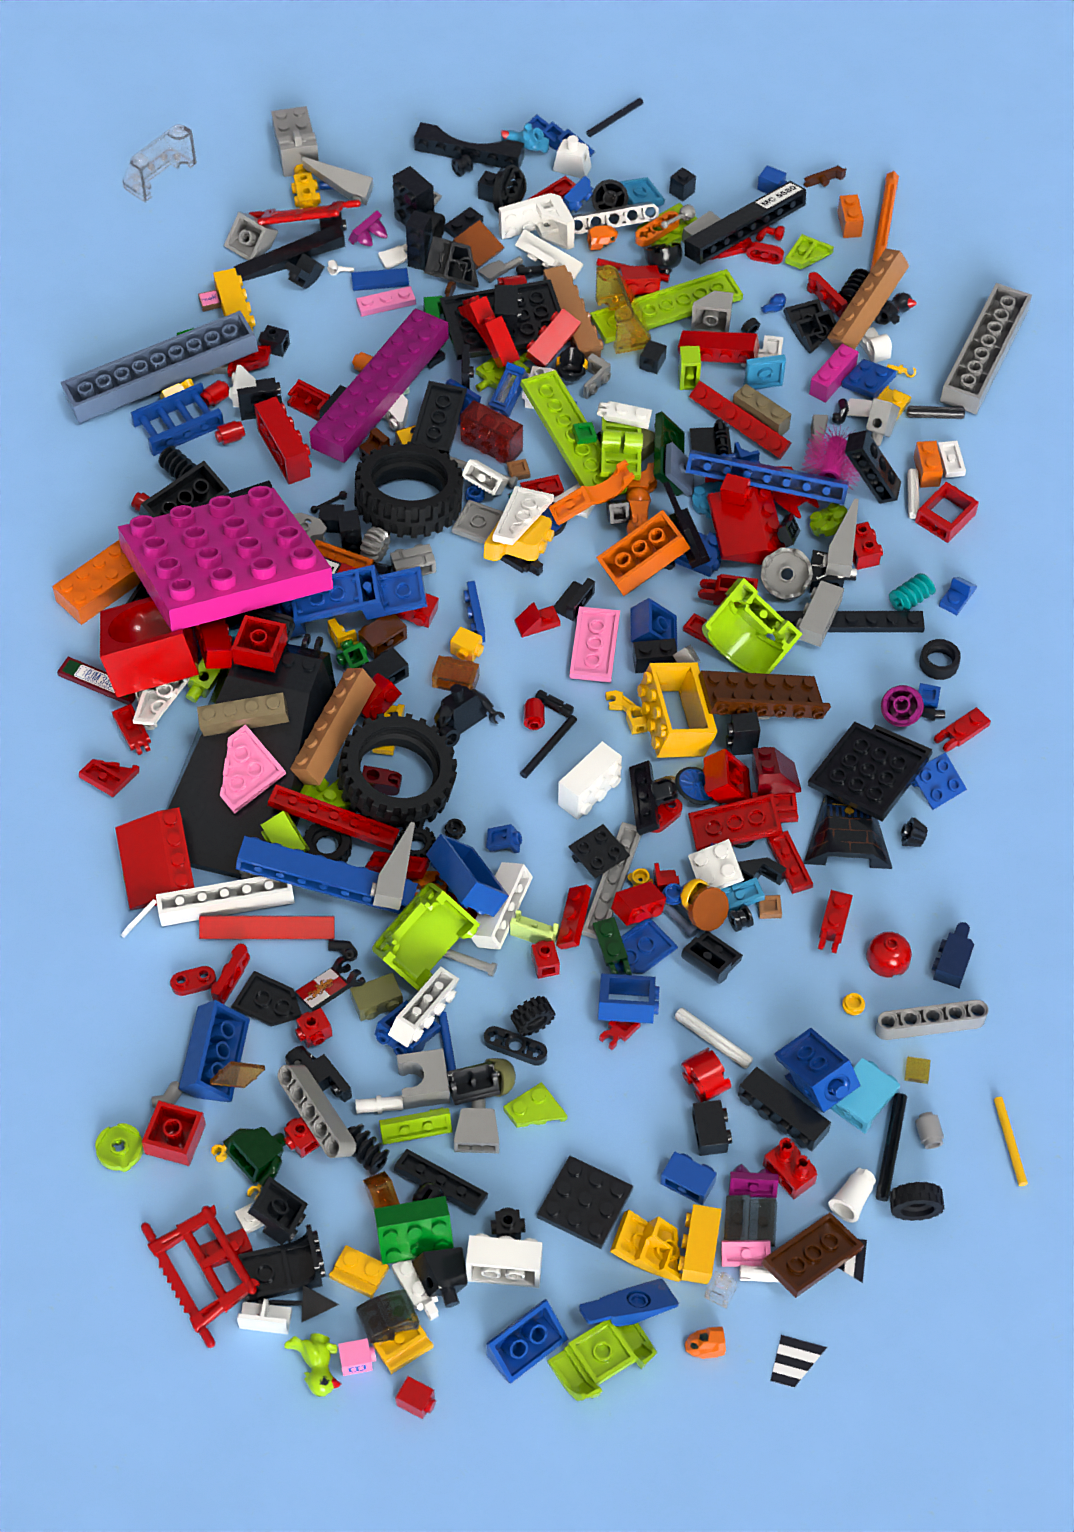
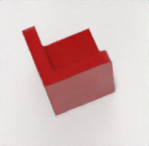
M654 863V883L661 892L671 883L680 884L679 876H676L675 870L660 871L659 863Z

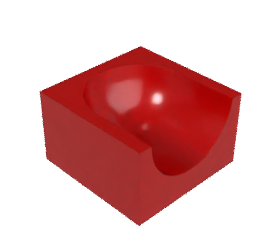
M151 597L100 611V658L117 697L199 675L198 644L194 626L172 632Z

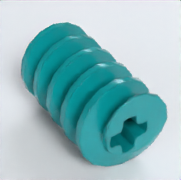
M918 573L895 590H892L889 594V599L897 611H903V609L909 611L911 607L917 605V602L921 603L923 599L933 595L936 589L927 575Z

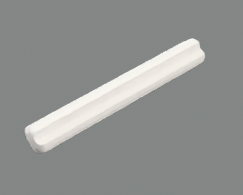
M680 1008L676 1012L675 1019L740 1066L747 1069L753 1061L752 1056L684 1008Z

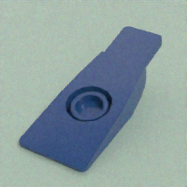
M660 1278L601 1297L599 1300L580 1304L579 1311L588 1324L611 1319V1323L614 1326H626L636 1324L676 1308L679 1302L665 1281Z

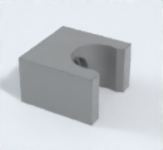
M443 1048L397 1055L399 1075L415 1074L422 1079L419 1085L402 1089L404 1109L450 1103Z

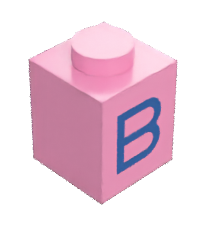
M368 1338L338 1344L343 1376L373 1371L372 1362L376 1361L374 1346L369 1347Z

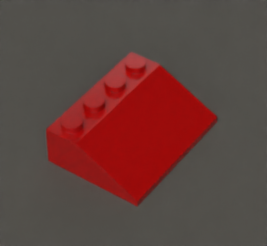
M751 486L753 494L750 500L747 499L744 507L721 501L720 492L709 493L707 499L722 560L762 565L766 556L779 548H785V544L780 542L777 535L780 524L771 490Z
M180 807L157 811L115 827L130 910L146 908L153 899L157 902L156 894L195 888Z

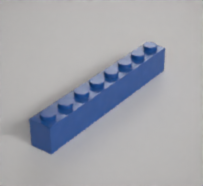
M692 449L689 453L685 472L724 480L727 473L749 478L751 486L842 505L845 503L849 481Z
M244 836L236 863V870L400 914L414 898L418 883H414L409 879L405 880L400 910L373 905L374 896H370L372 883H377L380 873L371 871L366 867L349 865L344 861L327 859L322 855L305 853L300 849L283 847L278 843L265 842L257 837Z

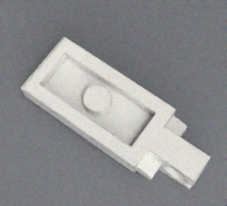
M414 1259L400 1261L391 1265L394 1274L414 1308H417L418 1311L424 1309L430 1321L438 1317L439 1311L434 1304L438 1299L437 1297L427 1296L413 1267L412 1261Z

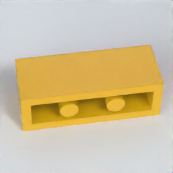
M693 1204L692 1213L687 1212L685 1227H689V1234L683 1235L681 1247L686 1249L685 1256H680L678 1270L683 1271L681 1280L707 1285L711 1284L722 1209Z

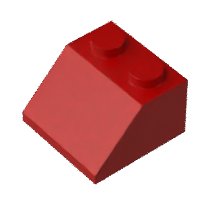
M722 749L703 758L704 790L709 797L718 803L728 804L751 798L749 768L727 749Z

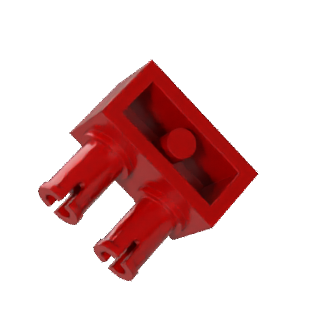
M790 1138L781 1139L778 1146L764 1155L763 1166L772 1174H778V1183L793 1199H796L815 1184L817 1178L816 1168L809 1159L807 1160L805 1155H801L800 1150L795 1146L794 1142L791 1143Z

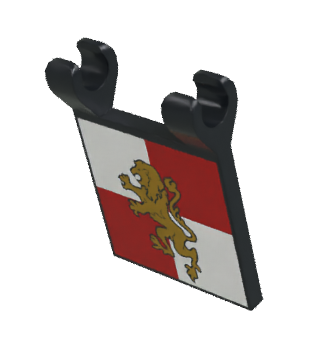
M340 956L330 969L296 990L295 994L309 1009L315 1011L349 988L362 986L366 980L364 977L356 980L357 976L362 974L359 969H354L349 974L347 980H345L339 973L349 972L351 966L346 964L342 967L347 958Z

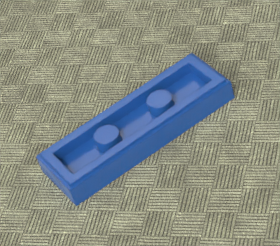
M407 268L351 272L353 291L409 286Z

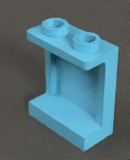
M862 1057L853 1068L861 1086L830 1109L865 1134L870 1129L875 1117L890 1099L899 1092L901 1084L892 1075L882 1072L874 1062L867 1061Z

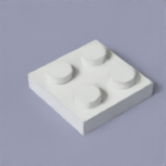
M729 839L688 855L696 879L704 880L709 886L721 890L744 881Z

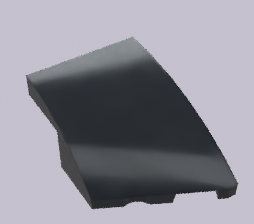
M433 236L424 273L478 287L479 283L471 246Z
M819 299L786 307L783 310L794 334L809 353H812L828 337L836 325L831 309L823 311Z

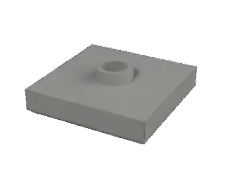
M468 500L452 527V533L484 544L500 520L503 511Z

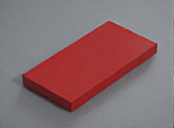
M773 793L688 813L697 851L710 847L711 843L717 844L727 839L730 840L732 845L783 834Z

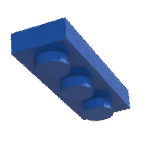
M468 581L467 590H464L463 593L465 603L469 602V607H467L468 619L473 621V623H470V628L472 632L481 635L482 642H485V627L475 581Z

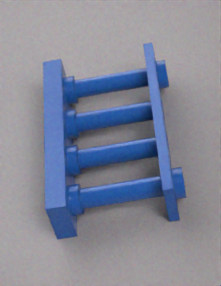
M202 383L190 386L187 389L131 412L133 426L143 425L150 435L148 443L153 456L160 454L169 446L177 447L212 432L218 426L224 424L221 410L217 408L210 411L200 396L204 389ZM196 402L203 415L193 419L185 406ZM178 410L186 422L175 426L168 413ZM160 417L168 430L158 434L150 421Z

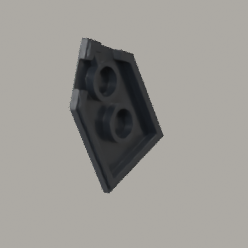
M256 971L252 973L231 1006L232 1009L271 1027L296 1020L302 1015L293 988Z

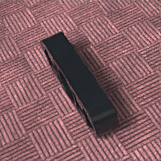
M491 1026L484 1032V1044L491 1050L535 1066L542 1065L547 1060V1048L541 1042L497 1026ZM498 1035V1039H495L494 1041L490 1040V1037ZM513 1041H518L522 1044V1047L515 1051L510 1049L509 1044ZM537 1050L541 1051V1055L533 1056V1053H536Z

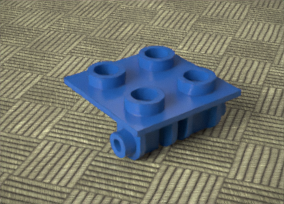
M946 752L929 761L911 783L913 787L917 786L921 789L932 810L967 790Z

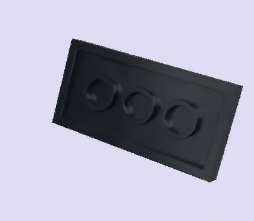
M433 381L428 382L411 439L413 445H421L423 443L427 444L428 448L433 449V447L440 449L442 454L445 452L450 454L466 399L467 388Z

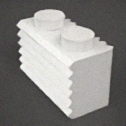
M476 459L469 460L462 473L465 480L475 484L478 488H482V490L492 494V496L501 495L509 481L507 477Z

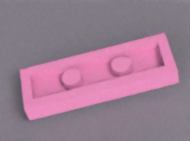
M411 286L356 298V304L361 317L416 305V299Z

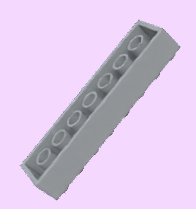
M998 283L995 284L943 386L940 402L953 407H963L965 411L977 415L1029 310L1031 294Z

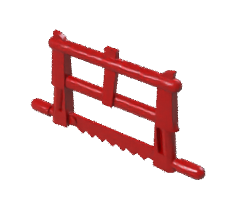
M336 201L331 205L276 211L275 208L267 209L263 212H249L248 214L256 217L259 225L337 217L343 208L360 207L361 201Z
M215 1205L212 1207L203 1206L202 1212L176 1225V1229L157 1239L150 1224L147 1222L143 1223L141 1230L147 1241L150 1242L147 1244L149 1249L159 1259V1268H163V1276H167V1283H172L171 1290L176 1291V1298H180V1305L184 1306V1313H189V1319L194 1330L197 1333L200 1332L199 1334L208 1348H213L215 1340L206 1326L222 1312L225 1311L227 1313L229 1309L248 1294H255L257 1291L256 1287L261 1285L256 1279L250 1278L236 1251L241 1247L237 1240L230 1243L215 1217L217 1213ZM208 1223L222 1249L206 1258L193 1233ZM184 1239L218 1298L200 1311L166 1251ZM228 1257L242 1282L227 1293L211 1267Z

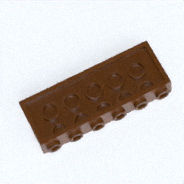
M703 670L698 675L709 714L731 715L757 712L758 717L823 719L831 708L830 703L822 702L815 676Z

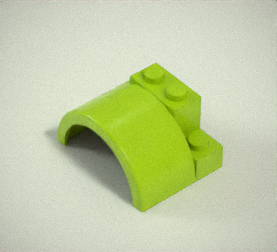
M738 578L725 593L727 597L703 624L702 632L709 643L725 659L744 673L770 674L801 637L802 633L790 621L784 620L758 595V591L745 578ZM773 634L775 637V641L769 639L765 635Z

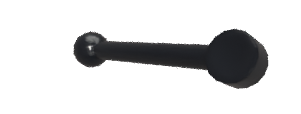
M341 491L338 496L322 504H331L339 499L344 500L347 498V493ZM320 505L312 506L311 512L317 513Z

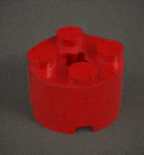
M709 1047L681 1063L684 1070L682 1075L688 1085L691 1083L696 1089L694 1094L699 1102H707L731 1088L729 1077L727 1079L723 1077L725 1069L712 1050L709 1051Z

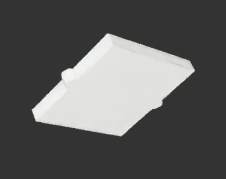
M154 899L122 932L121 936L123 938L155 906L157 902Z

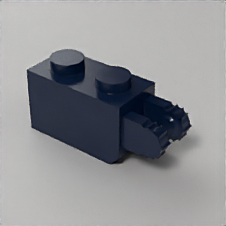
M966 922L958 923L955 932H949L947 940L942 939L938 951L942 955L940 958H935L932 970L936 971L933 980L956 988L961 986L974 947L973 941L968 938L970 927Z

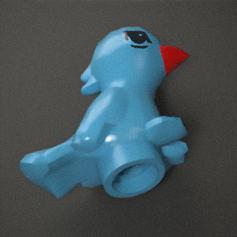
M526 123L524 130L521 132L514 130L501 131V141L524 143V148L534 151L540 150L543 153H547L549 150V139L544 138L543 131L540 128H532L531 123Z

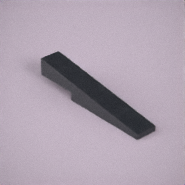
M335 224L238 264L234 268L237 275H241L242 282L285 270L284 266L287 261L296 266L303 253L311 257L345 247V237L339 224Z

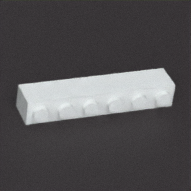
M262 876L156 894L161 926L199 920L200 915H230L295 903L291 884Z

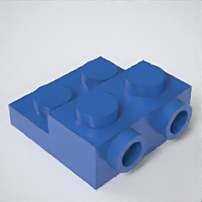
M698 532L711 561L692 569L684 553L675 559V563L711 577L714 570L718 571L721 565V555L716 534L709 532L708 535Z
M407 1000L378 1021L374 1034L379 1043L383 1045L388 1044L394 1049L396 1055L421 1052L424 1049L425 1043L437 1035L441 1029V1025L433 1021L428 1029L424 1027L421 1038L417 1042L413 1040L408 1047L388 1035L398 1014L409 1003Z

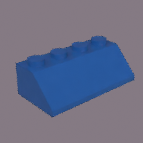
M216 1000L198 1006L179 1090L198 1099L232 1102L250 1018Z

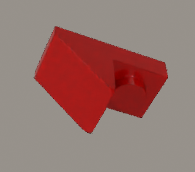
M533 602L515 619V624L523 638L561 625V621L554 606L538 610Z

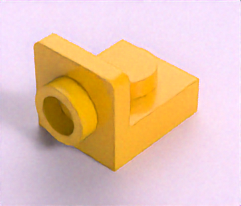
M336 618L328 620V633L336 648L340 647V643L345 640L352 639V641H357L355 629L345 632L343 625H339Z

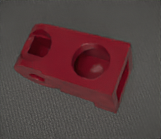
M364 765L362 775L373 788L389 796L399 794L402 781L400 773L389 769Z

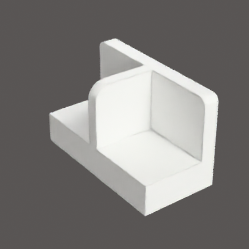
M264 1299L263 1304L243 1302L241 1314L237 1316L239 1328L288 1334L292 1308L269 1305L268 1299Z

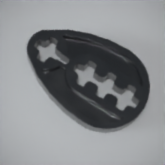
M515 165L503 167L497 172L493 187V206L497 213H499L500 207L521 202L526 193L527 184L525 176Z

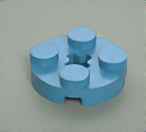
M708 482L694 488L692 506L696 513L700 514L701 512L706 515V518H712L707 495L720 492L723 482Z

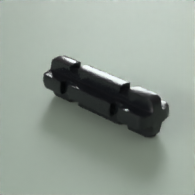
M539 690L536 693L535 698L540 699L548 708L558 713L562 712L561 714L565 717L573 714L574 707L570 704H564V701L551 694L547 695V692Z

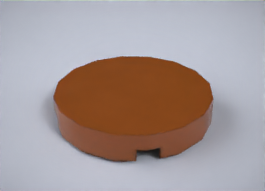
M712 886L700 888L694 893L692 903L689 904V919L692 925L700 930L712 931L721 926L727 917L729 910L728 898L719 888Z

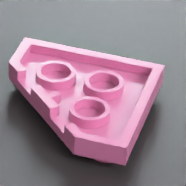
M246 724L228 737L223 784L220 791L221 799L234 814L286 774L282 766Z

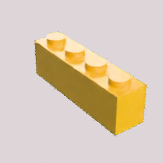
M235 268L213 272L215 288L221 302L224 317L241 311L253 331V327L256 326L253 315L250 316L249 314L251 313L250 303L245 301L247 300L245 288L241 289V286H243L241 275H237Z

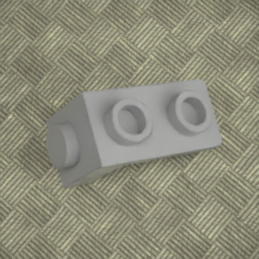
M593 353L588 357L587 371L594 376L584 384L583 397L585 399L594 395L603 383H607L611 377V364Z

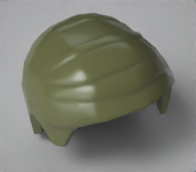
M486 1059L485 1062H493L494 1071L497 1073L500 1095L495 1097L508 1094L515 1084L516 1074L514 1066L506 1059Z

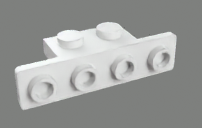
M523 230L515 244L518 248L527 252V257L536 262L537 259L542 261L541 265L547 269L565 265L567 271L571 272L573 280H575L583 267L582 262L527 230Z

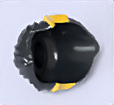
M571 346L559 354L556 358L555 367H557L561 378L565 381L573 382L586 374L588 361L583 352L575 346Z

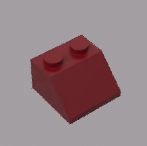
M775 747L752 749V772L758 795L801 792L795 763Z

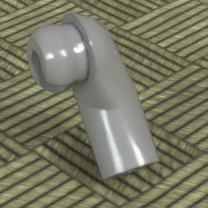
M173 1081L169 1084L164 1095L153 1096V1108H156L158 1100L175 1104L183 1092L179 1090L180 1083Z

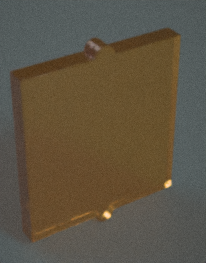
M230 1061L222 1070H218V1073L210 1080V1084L245 1088L266 1070L265 1065Z

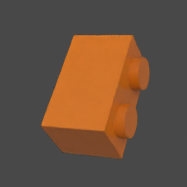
M858 194L839 196L837 213L843 238L862 237L864 219Z
M917 442L914 462L916 469L919 471L920 488L940 487L943 469L937 442Z

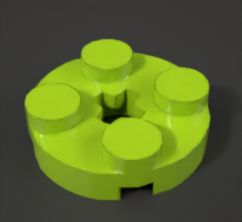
M830 503L828 507L813 512L810 515V528L813 534L817 537H820L819 534H824L825 537L836 534L848 512L846 507L837 503Z
M125 1123L102 1130L95 1143L96 1155L101 1164L110 1170H120L122 1172L130 1170L143 1154L144 1149L140 1133L135 1127ZM121 1142L124 1143V1149L116 1151L114 1145H120Z

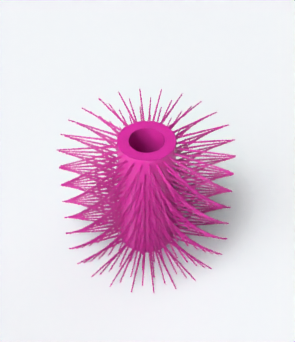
M837 427L835 436L831 433L832 437H830L825 432L827 437L824 440L818 438L819 436L813 435L815 439L811 441L812 444H809V450H806L808 452L807 456L811 458L805 462L807 463L806 468L802 469L804 471L814 469L809 471V473L839 480H846L848 478L851 481L850 484H852V479L857 470L853 467L854 465L848 456H845L846 438L848 435L843 438V436H840L839 431L837 436Z

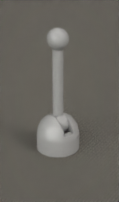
M689 204L683 206L678 216L668 221H663L661 227L667 228L669 224L680 218L684 221L694 218V207Z

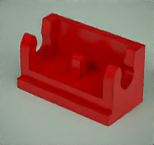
M298 379L297 383L288 392V395L292 397L288 400L287 404L295 410L319 421V410L331 395Z

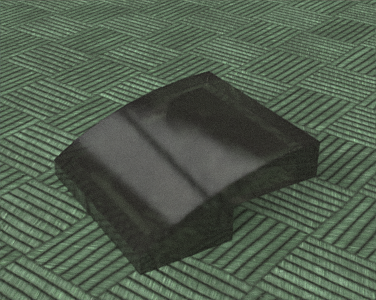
M750 1195L726 1196L724 1240H770V1247H775L776 1198L752 1199Z
M405 1289L379 1295L356 1308L370 1344L394 1340L395 1332L419 1329V1319Z

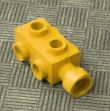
M303 164L295 166L294 183H291L292 193L297 194V196H294L295 207L301 209L318 206V204H321L320 193H316V190H318L317 180L313 179L311 172L303 168Z

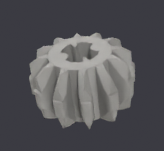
M379 527L369 528L367 533L364 534L362 545L360 546V554L374 559V562L377 563L382 561L389 549L390 535H388V532Z

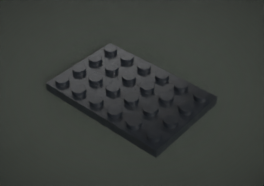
M551 279L518 285V293L522 294L521 305H518V308H522L521 319H518L517 327H507L516 350L526 349L532 340L536 341L539 338L538 332L544 325L548 327L551 323L550 318L556 311L558 313L561 311ZM495 289L440 298V306L444 319L448 322V332L457 360H462L463 344H470V358L491 355L480 333L467 318L460 314L458 307L463 305L462 301L479 295L482 298L487 296L494 313Z

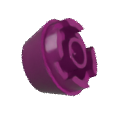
M899 685L889 689L881 701V711L884 718L890 724L898 727L914 724L921 717L924 709L920 693L907 685Z

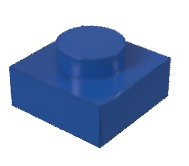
M920 683L918 692L922 696L925 707L937 709L941 687Z

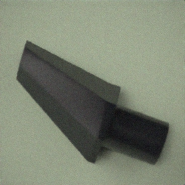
M924 707L921 716L935 721V718H945V710Z

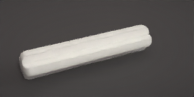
M910 468L907 473L908 517L916 519L919 509V471L916 468Z

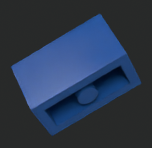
M674 1151L661 1174L660 1184L703 1206L716 1183L717 1173L706 1164L701 1165L693 1161L687 1154H679Z

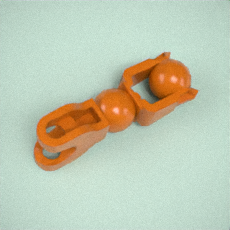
M647 463L646 470L641 472L640 480H632L627 486L626 500L629 502L630 520L626 527L627 534L648 521V509L651 502L649 493L657 488V479L653 474L654 463Z

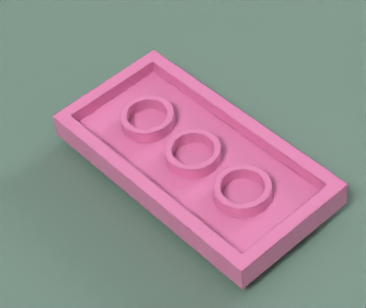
M579 606L569 678L611 683L620 610Z

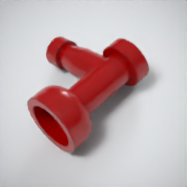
M766 227L757 232L756 240L761 242L766 234L773 235L775 240L781 241L785 227Z

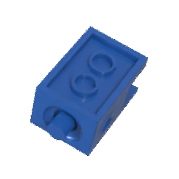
M809 1028L774 1053L777 1061L790 1071L784 1076L785 1079L823 1113L861 1086L850 1060L812 1028Z

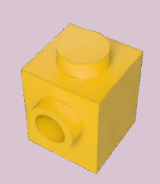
M461 626L450 640V653L461 660L473 663L476 657L481 656L484 649L482 636Z

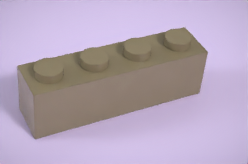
M283 692L197 707L199 727L203 736L238 731L245 724L251 729L289 722L287 702Z

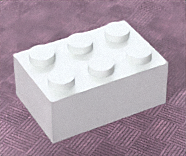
M601 742L559 781L558 805L577 820L582 815H587L597 801H602L611 788L617 787L620 783L622 756L604 742Z
M486 1234L469 1235L466 1258L468 1281L539 1288L543 1242H538L532 1238L514 1240L509 1236L493 1238Z

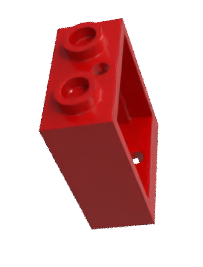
M945 482L918 509L915 523L949 543L976 515L979 502L959 490L956 486ZM943 498L964 510L952 523L931 511Z

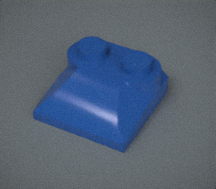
M586 176L562 199L570 214L573 211L577 213L583 206L582 202L584 200L588 202L593 195L592 190L594 188Z

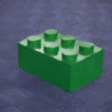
M446 1196L374 1208L382 1265L415 1259L425 1251L454 1248Z

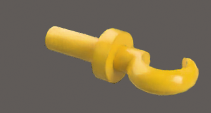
M887 364L888 368L898 371V374L904 372L907 377H914L916 375L915 368H913L914 374L910 375L907 372V368H904L901 364L900 366Z

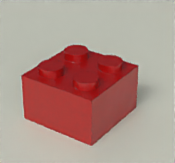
M245 615L231 648L234 664L275 673L288 640L286 624Z
M158 1100L141 1142L145 1154L190 1166L206 1126L203 1112Z

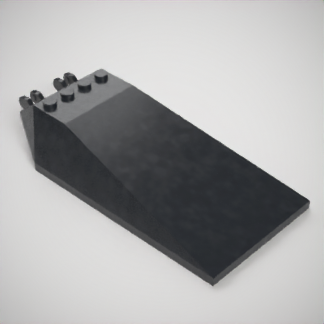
M306 633L301 646L287 644L275 673L234 664L232 660L231 668H225L220 675L208 705L283 692L287 702L289 722L251 728L250 730L282 766L286 774L234 814L221 799L220 791L223 784L228 737L236 731L203 736L199 727L166 807V810L180 807L191 868L242 879L239 870H236V863L244 836L257 837L267 842L261 833L263 831L261 824L282 812L267 806L275 785L301 792L304 784L290 768L336 688L330 653L321 651L323 637H317L314 649L308 648L311 642V635ZM289 814L297 827L300 817Z

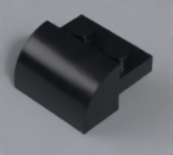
M705 931L699 938L695 937L683 948L681 954L684 960L719 984L727 979L728 973L741 961L743 956L709 931Z

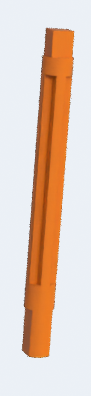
M895 171L886 174L870 271L885 248L887 249L899 176Z

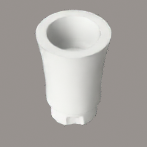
M856 1168L839 1192L829 1201L828 1204L831 1211L844 1221L857 1222L876 1182L874 1175L867 1169Z

